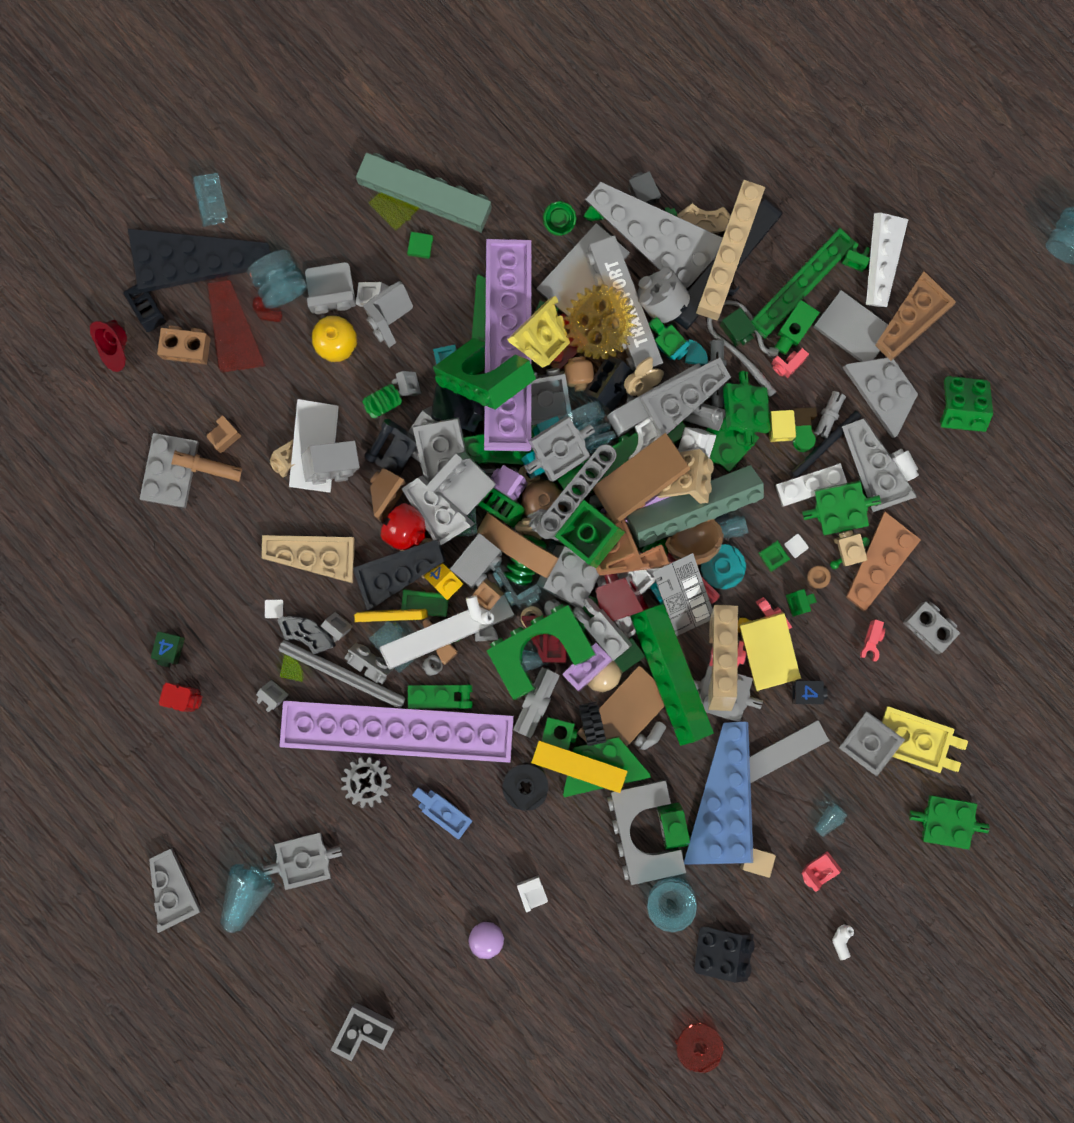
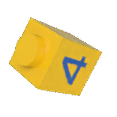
M443 563L423 575L446 600L463 585Z

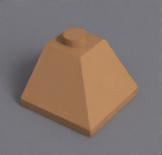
M384 468L381 472L377 471L370 481L372 483L370 489L374 516L382 524L403 494L401 488L407 485L404 479Z

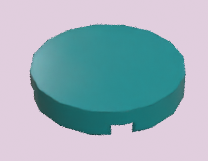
M722 544L720 551L709 562L700 565L703 579L710 586L723 590L733 588L741 582L746 570L743 554L737 548L727 544Z

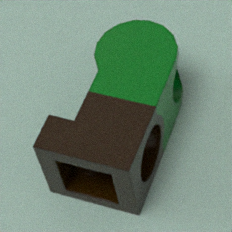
M816 407L793 409L796 431L793 445L799 452H807L815 444L816 438L812 432L811 420L817 417Z

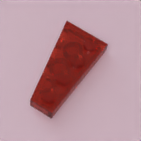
M227 280L208 283L220 372L266 366L232 282Z

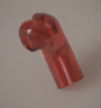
M257 296L253 299L252 307L259 319L281 323L282 311L270 310L265 302V298L262 296Z

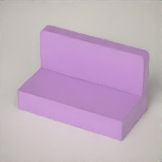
M597 643L592 646L597 654L596 656L578 666L572 664L562 674L578 692L612 661L609 655Z

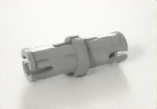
M832 392L826 408L821 412L822 417L814 433L817 435L821 434L823 438H828L834 421H837L839 418L838 412L846 398L844 394L839 396L840 392Z

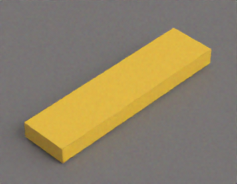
M542 741L538 742L531 762L617 793L621 792L627 770Z

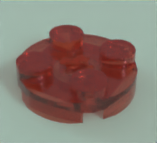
M692 1024L686 1027L676 1040L678 1058L686 1069L707 1073L720 1064L724 1045L718 1032L707 1024ZM696 1043L706 1044L703 1054H700L699 1051L696 1053L693 1051L696 1048Z

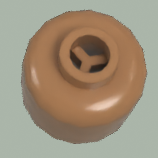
M586 357L571 358L564 366L568 387L575 388V391H584L588 384L592 382L594 377L593 365L591 361L586 360Z

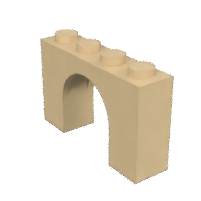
M714 605L709 621V643H713V665L711 682L708 689V710L732 711L737 699L738 606Z

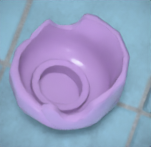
M490 922L479 923L470 933L468 939L469 947L472 953L480 959H490L498 955L504 943L501 928Z

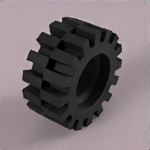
M597 701L578 705L587 745L592 746L605 743L606 737Z

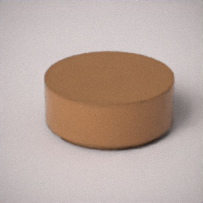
M815 566L807 573V582L815 589L826 587L831 579L829 570L824 566Z

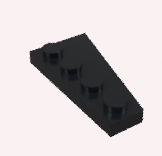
M439 539L354 567L353 570L367 611H370L445 562L446 559Z

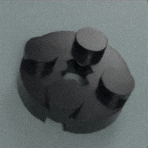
M530 764L518 765L506 774L503 782V795L508 804L513 808L522 811L534 810L542 805L547 797L548 780L538 767ZM522 781L532 784L530 786V793L520 792V783Z

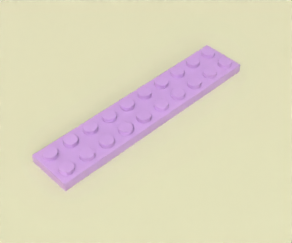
M486 239L485 373L496 369L513 355L528 359L531 363V359L507 340L531 317V240ZM531 383L496 410L485 406L484 450L531 451L529 443L531 439Z
M283 701L280 747L510 762L513 716Z

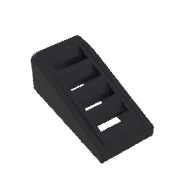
M137 284L123 292L146 332H151L166 323V319L149 292H144L143 295L135 300H132V298L140 294Z

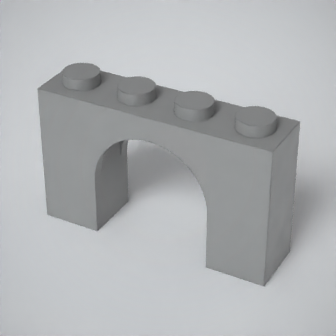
M660 780L623 788L620 793L610 791L611 797H607L610 811H614L616 820H612L615 834L619 833L621 843H617L620 857H625L626 866H622L625 880L629 879L630 884L634 885L686 873L680 848L658 853H646L636 848L630 837L631 823L639 812L671 804L666 781Z

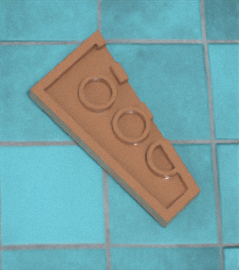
M883 512L871 543L865 552L867 560L861 563L846 598L861 610L866 611L921 539L888 513Z

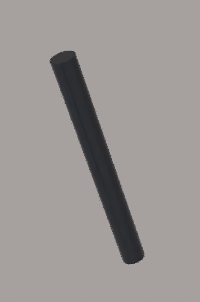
M855 410L790 473L795 478H798L844 434L842 426L858 421L862 417L861 414Z

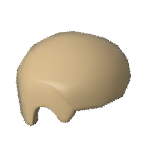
M612 660L587 685L592 690L598 692L609 691L619 683L621 671Z

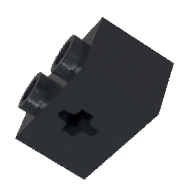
M607 355L594 375L592 382L588 384L583 393L597 406L613 412L626 393L624 387L626 378L635 372L624 361Z

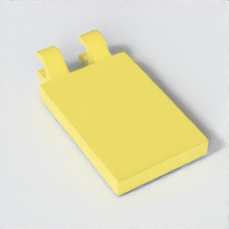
M888 706L886 707L882 723L905 739L893 755L894 758L937 773H941L942 767L959 772L961 763L946 758L948 748L951 745L958 749L966 750L968 741L953 736L955 729Z

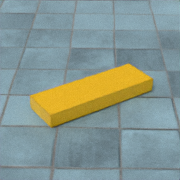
M426 609L361 611L354 614L355 622L421 620L428 618V613Z

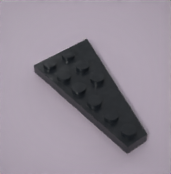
M128 229L137 286L140 293L273 267L268 243Z

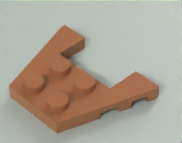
M608 513L604 514L612 521ZM624 518L616 524L625 531L624 535L596 570L599 575L662 568L671 563L662 545L640 554Z

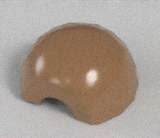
M710 519L695 527L680 531L672 537H668L665 545L674 559L679 560L693 553L697 565L709 562L720 551L724 534L721 526L714 519Z

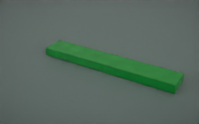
M839 228L751 320L756 331L766 339L798 305L800 300H803L847 254L849 249L851 250L856 242Z

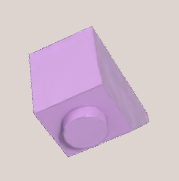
M504 465L501 469L497 468L491 476V479L496 483L494 488L515 502L528 484L522 475Z

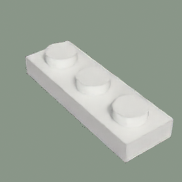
M840 463L776 484L775 488L781 505L784 507L815 497L814 490L845 484L847 480Z

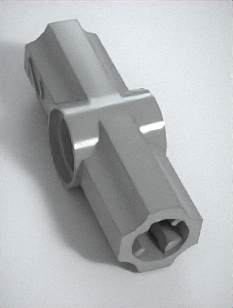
M541 668L534 683L536 689L527 694L522 705L521 714L514 726V731L531 738L540 717H543L551 700L550 695L560 675L546 668Z

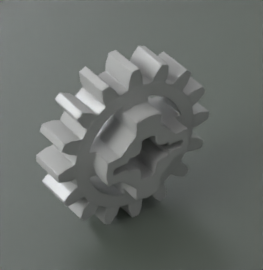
M368 757L367 762H364L363 758H359L358 765L352 761L350 763L352 769H344V772L348 775L341 778L343 782H346V785L341 789L348 790L349 793L345 798L353 797V805L360 801L361 808L365 807L366 802L369 803L370 807H374V800L381 803L383 802L381 795H389L385 789L392 787V784L387 783V779L391 778V775H385L384 773L387 770V766L379 767L380 760H377L374 764L372 763V757ZM361 767H370L367 773L362 774L356 771ZM377 773L381 776L382 785L377 783ZM370 776L369 782L372 786H367L362 790L364 783L361 779ZM351 780L356 783L357 789L355 792L352 788ZM372 791L376 793L373 797L363 798L366 792Z

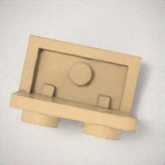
M701 449L680 452L691 469L656 496L658 498L690 494L700 504L708 503L709 493L712 490L710 482L711 473L714 470L713 461Z

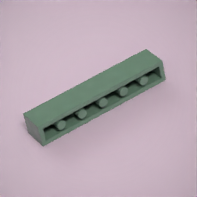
M373 153V155L365 154L356 175L359 185L481 233L492 209L491 201L482 194L473 195L468 193V190L464 187L448 185L441 178L436 177L432 179L427 177V174L421 170H409L404 164L397 161L393 163L386 161L385 157L377 153Z
M750 465L710 482L712 490L709 493L708 503L700 504L690 494L671 496L632 512L627 516V524L635 542L640 548L763 499L764 483Z

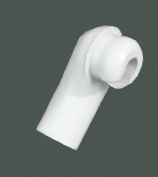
M477 595L466 598L469 614L473 620L484 625L491 624L494 621L493 613L479 606Z

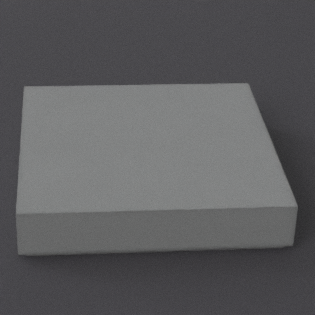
M866 711L839 748L875 776H878L905 739Z

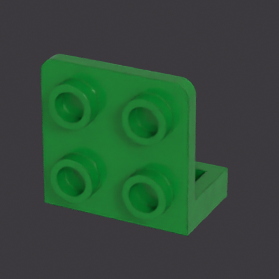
M947 376L944 380L946 407L940 420L941 427L986 432L993 416L990 382L980 379Z

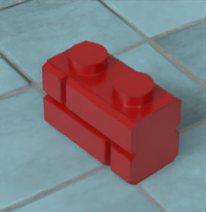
M165 683L159 699V705L182 712H194L196 708H200L203 696L200 695V689L177 683Z

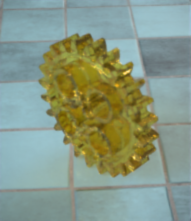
M602 284L601 289L598 285H593L592 291L586 287L584 288L585 295L577 293L578 301L570 300L574 307L566 308L571 313L570 316L564 317L565 320L569 321V325L564 326V329L571 331L566 337L574 338L570 345L578 346V353L585 351V357H590L592 353L593 359H599L600 354L602 359H608V353L615 357L616 349L620 352L624 351L622 344H631L627 337L635 336L630 331L631 328L637 327L636 324L631 323V320L637 318V315L630 313L635 307L632 305L627 306L631 299L627 297L622 299L624 292L618 291L616 293L615 287L611 286L608 290L607 285ZM605 300L606 308L600 312L599 303ZM588 315L589 322L586 326H583L581 320L583 316ZM599 318L603 319L601 321L602 326H597L600 323ZM615 318H618L620 324L619 327L614 330L612 328V322ZM600 332L602 341L596 344L595 336Z

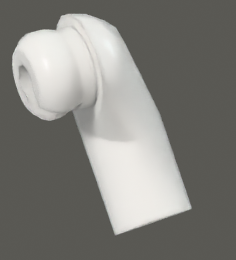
M844 924L838 927L832 940L840 960H845L851 956L846 945L849 938L854 935V930L850 925Z

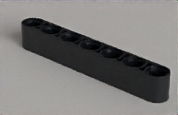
M766 198L758 207L737 269L783 214L782 210ZM714 261L688 291L690 300L687 307L684 304L680 309L682 313L673 319L686 330L700 316L696 311Z

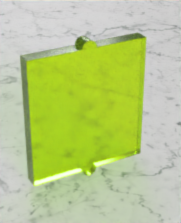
M381 192L369 202V205L395 231L407 220L410 221L411 216L420 209L417 206Z

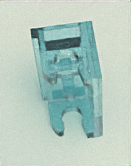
M218 173L194 176L193 185L203 227L225 222L224 218H227L228 215Z

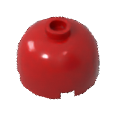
M406 503L397 506L388 515L390 521L387 526L383 524L381 528L382 540L399 550H407L419 545L424 540L426 530L425 519L422 514L411 504L408 505Z

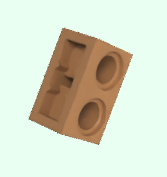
M169 326L168 329L161 328L157 355L164 360L207 365L211 338L202 329L191 328V331H184L178 326ZM177 338V345L169 347L170 340ZM200 341V347L196 350H191L192 343Z

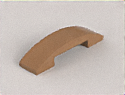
M487 512L476 531L502 552L545 578H548L559 559L551 552L534 544L507 526L505 522L490 512Z

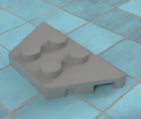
M888 358L843 366V369L891 438L896 437L918 393L895 360L891 361Z

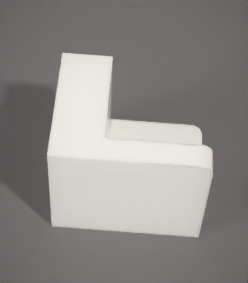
M539 875L517 883L526 912L548 902Z

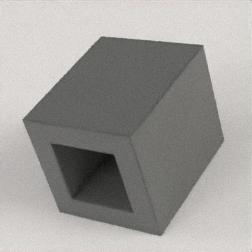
M650 171L647 173L639 172L631 177L628 189L633 197L650 205L659 203L661 194Z

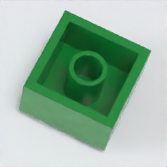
M583 500L555 537L588 565L597 569L624 535L625 531L593 505Z

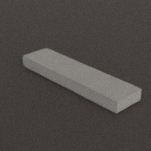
M816 720L751 755L750 783L828 742L829 739L819 721Z

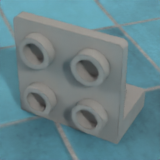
M460 452L450 459L429 482L426 488L431 493L440 491L467 516L494 488L496 483L465 452Z

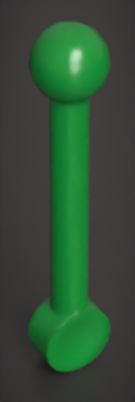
M866 537L862 538L864 547L868 546L870 540ZM839 558L837 561H832L830 567L837 569L839 564L842 563V559Z

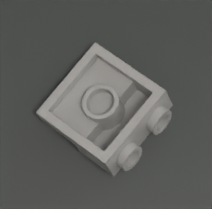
M559 368L548 369L546 374L537 375V372H534L536 380L531 383V425L539 424L555 416H558L559 420L566 416L571 419L572 413L565 372H560Z

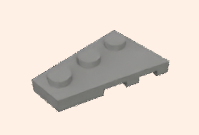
M420 476L401 489L411 505L424 517L426 529L433 540L439 539L442 545L475 524L440 491L431 493L426 488L429 482L423 476Z

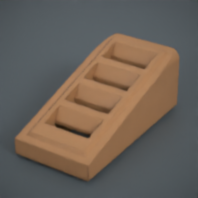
M428 619L423 621L424 628L433 625ZM452 644L436 650L444 665L458 654V651Z

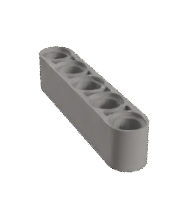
M700 363L607 415L606 417L616 434L621 436L649 418L640 401L642 396L702 367Z
M601 445L546 511L537 525V532L542 538L550 539L557 534L616 459V451L612 446ZM599 455H605L608 461H602ZM585 471L592 472L595 478H589ZM572 488L579 489L581 495L574 494ZM558 505H564L568 512L560 511ZM544 522L552 523L554 529H547L544 525Z

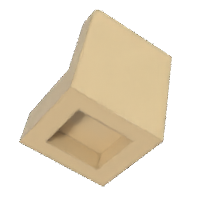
M753 848V863H741L740 868L744 871L770 878L776 855Z

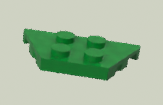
M620 736L608 738L605 743L588 746L586 743L574 746L573 748L574 753L627 770L623 784L651 778L648 769L646 770ZM567 775L563 795L568 797L603 789V787Z

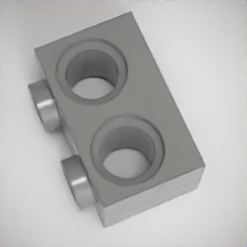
M922 602L904 620L903 624L934 653H943L960 632L956 629L957 625L951 619H945L939 614L940 609L932 602ZM922 612L926 613L929 617L926 625L921 623L919 618ZM939 628H942L946 633L944 640H940L937 637V630Z

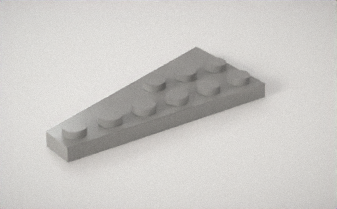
M599 182L584 199L659 270L665 267L670 268L686 289L716 257L723 239L602 182Z

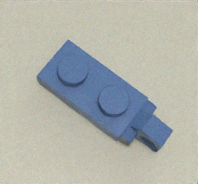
M418 787L412 794L421 802L418 807L422 809V812L458 840L473 821L437 792L435 793L430 790L427 794Z

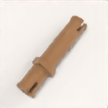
M177 450L174 451L171 463L172 465L189 468L195 473L197 470L235 480L236 482H239L242 472L241 467L201 458L198 454H195V456Z

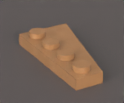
M923 271L875 346L892 361L952 308L956 301Z

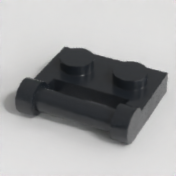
M385 419L381 425L382 429L371 449H367L364 457L368 461L375 462L380 467L400 476L417 448L415 436L392 420ZM392 433L395 435V438L383 456L379 451L388 435Z

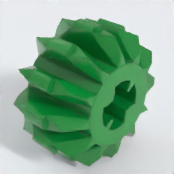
M389 384L365 397L362 402L370 417L377 418L400 405L402 399L394 385Z

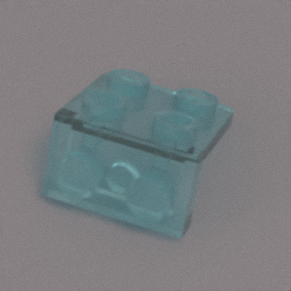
M499 565L494 566L496 572L492 574L500 587L504 585L507 589V592L504 594L511 606L516 605L519 609L527 605L529 608L540 601L539 596L542 595V591L537 584L516 595Z

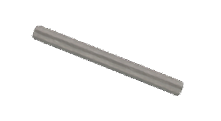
M283 640L279 646L280 652L397 708H401L405 702L404 696L286 640Z

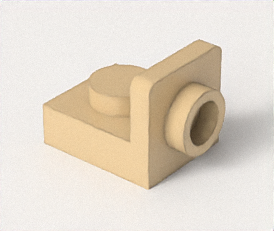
M293 440L275 450L270 458L272 469L282 477L287 476L291 467L295 465H291Z

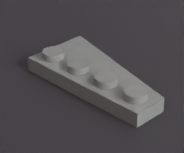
M718 358L642 396L640 401L659 436H662L664 433L668 434L727 382L731 376L721 358Z
M865 418L842 426L867 497L880 495L881 505L871 506L873 512L918 497Z

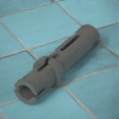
M724 340L710 341L711 360L708 363L716 360V355L718 354V358H721L724 366H727V361L724 360ZM725 383L719 388V395H717V390L711 395V406L725 409L723 394Z

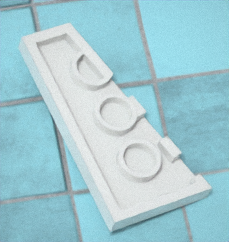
M874 213L866 305L887 307L908 219L885 213Z

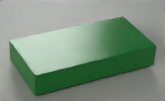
M403 590L401 610L426 609L428 616L447 617L449 599L446 600L440 593Z

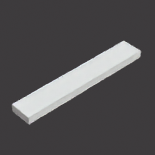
M502 595L490 610L494 615V621L491 624L484 625L473 620L470 617L469 610L381 646L380 651L390 670L512 618L514 613L505 595Z

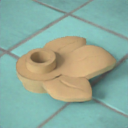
M648 357L636 367L635 373L630 374L626 378L624 387L628 394L639 397L661 382L664 371L653 369V358Z

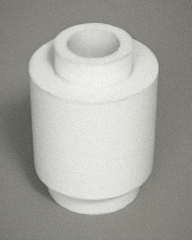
M900 449L890 454L907 481L919 476L917 472L918 467L908 450L904 452L903 449Z

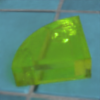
M284 655L279 677L303 682V670L297 660Z

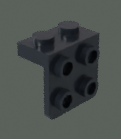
M437 384L434 392L431 418L435 421H442L459 417L461 428L474 432L480 421L483 422L485 419L484 406L447 388H442Z
M701 927L699 930L694 971L697 974L734 983L748 981L752 970L750 964L751 954L755 948L754 934L746 932L733 933L710 927Z

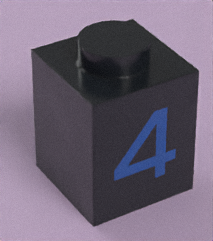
M792 681V704H824V700H827V686H824L823 681Z

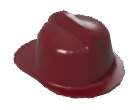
M110 320L106 323L102 321L91 323L90 335L102 362L108 369L114 372L123 370L126 362L124 348L127 343L125 330L116 320Z

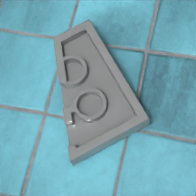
M173 848L149 859L152 887L154 888L155 895L154 906L158 922L157 933L200 913L202 910Z

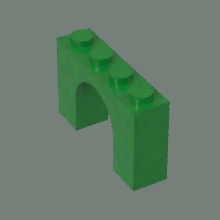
M472 338L433 367L436 374L435 380L440 387L447 388L456 394L458 393L469 400H474L494 410L536 380L530 360L518 355H513L490 372L477 375L485 369V342Z
M563 604L558 605L550 610L552 612L551 615L545 618L541 615L530 621L532 625L528 628L523 629V627L515 629L510 633V638L504 641L500 638L490 644L491 648L486 650L513 700H517L536 689L522 661L524 647L533 637L540 634H550L557 637L564 645L575 666L597 655L569 605L565 607Z

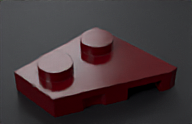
M522 616V621L526 628L532 625L530 621L539 616ZM540 634L532 638L542 662L567 663V651L557 637L550 634Z

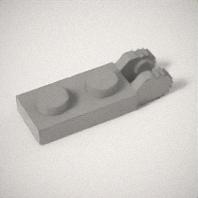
M588 597L583 601V604L595 616L590 618L579 606L573 609V613L614 661L631 647L632 643L605 611L601 610Z

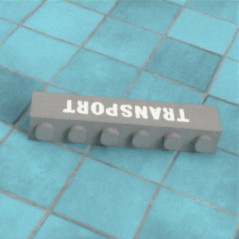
M615 235L590 244L587 249L586 258L589 265H593L596 271L594 279L597 286H601L604 292L602 300L605 307H609L612 313L610 321L613 328L618 329L620 335L618 342L621 349L626 350L628 356L626 358L627 365L635 372L636 367L643 360L652 357L653 369L663 364L662 358L643 308L638 302L637 292Z

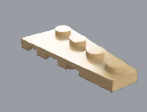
M262 535V559L353 583L355 538Z

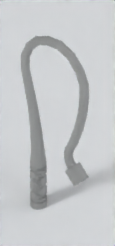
M730 300L724 302V305L741 307L750 321L753 319L747 308L739 302ZM707 318L708 329L714 338L724 340V345L741 360L761 387L767 388L768 396H773L777 391L767 381L762 372L733 345L719 336L713 329L712 319ZM755 331L760 349L767 353L768 356H778L779 351L774 347L767 349L763 344L762 336Z

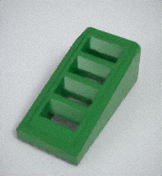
M493 488L478 505L514 528L524 514L525 508ZM490 492H492L493 495L491 496L487 504H485L484 501L486 500ZM500 497V500L498 501L494 509H492L491 507L493 506L497 498ZM507 502L508 505L506 506L502 514H500L499 512Z

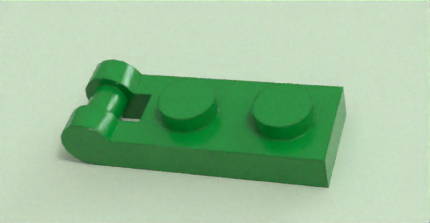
M408 685V709L472 708V701H470L472 685ZM454 692H461V701H454Z

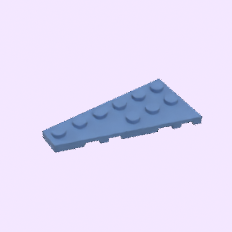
M748 722L723 723L684 860L685 865L753 863Z

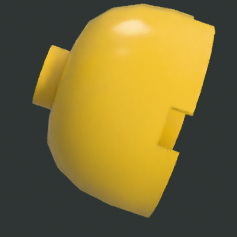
M327 316L314 326L312 345L320 357L330 362H341L349 358L354 348H356L357 334L352 324L346 319L339 316Z

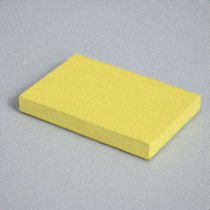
M784 612L739 624L756 691L801 679Z

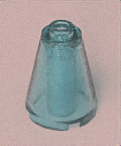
M235 864L230 868L220 919L223 929L230 933L241 931L274 887V883L271 884L272 878L269 875L265 876L263 871L251 866L250 870L243 869L244 864Z

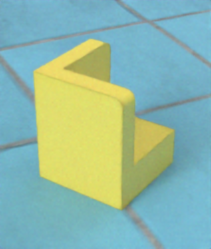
M771 411L770 442L793 441L796 437L794 411Z

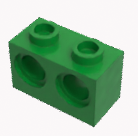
M547 717L542 742L568 750L570 742L575 743L578 730L574 729L575 724ZM557 726H564L567 729V735L564 739H557L554 736V729Z

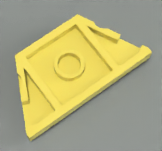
M556 295L549 298L507 339L509 343L542 368L549 365L570 344L564 327L563 316L557 315L555 304L558 303Z

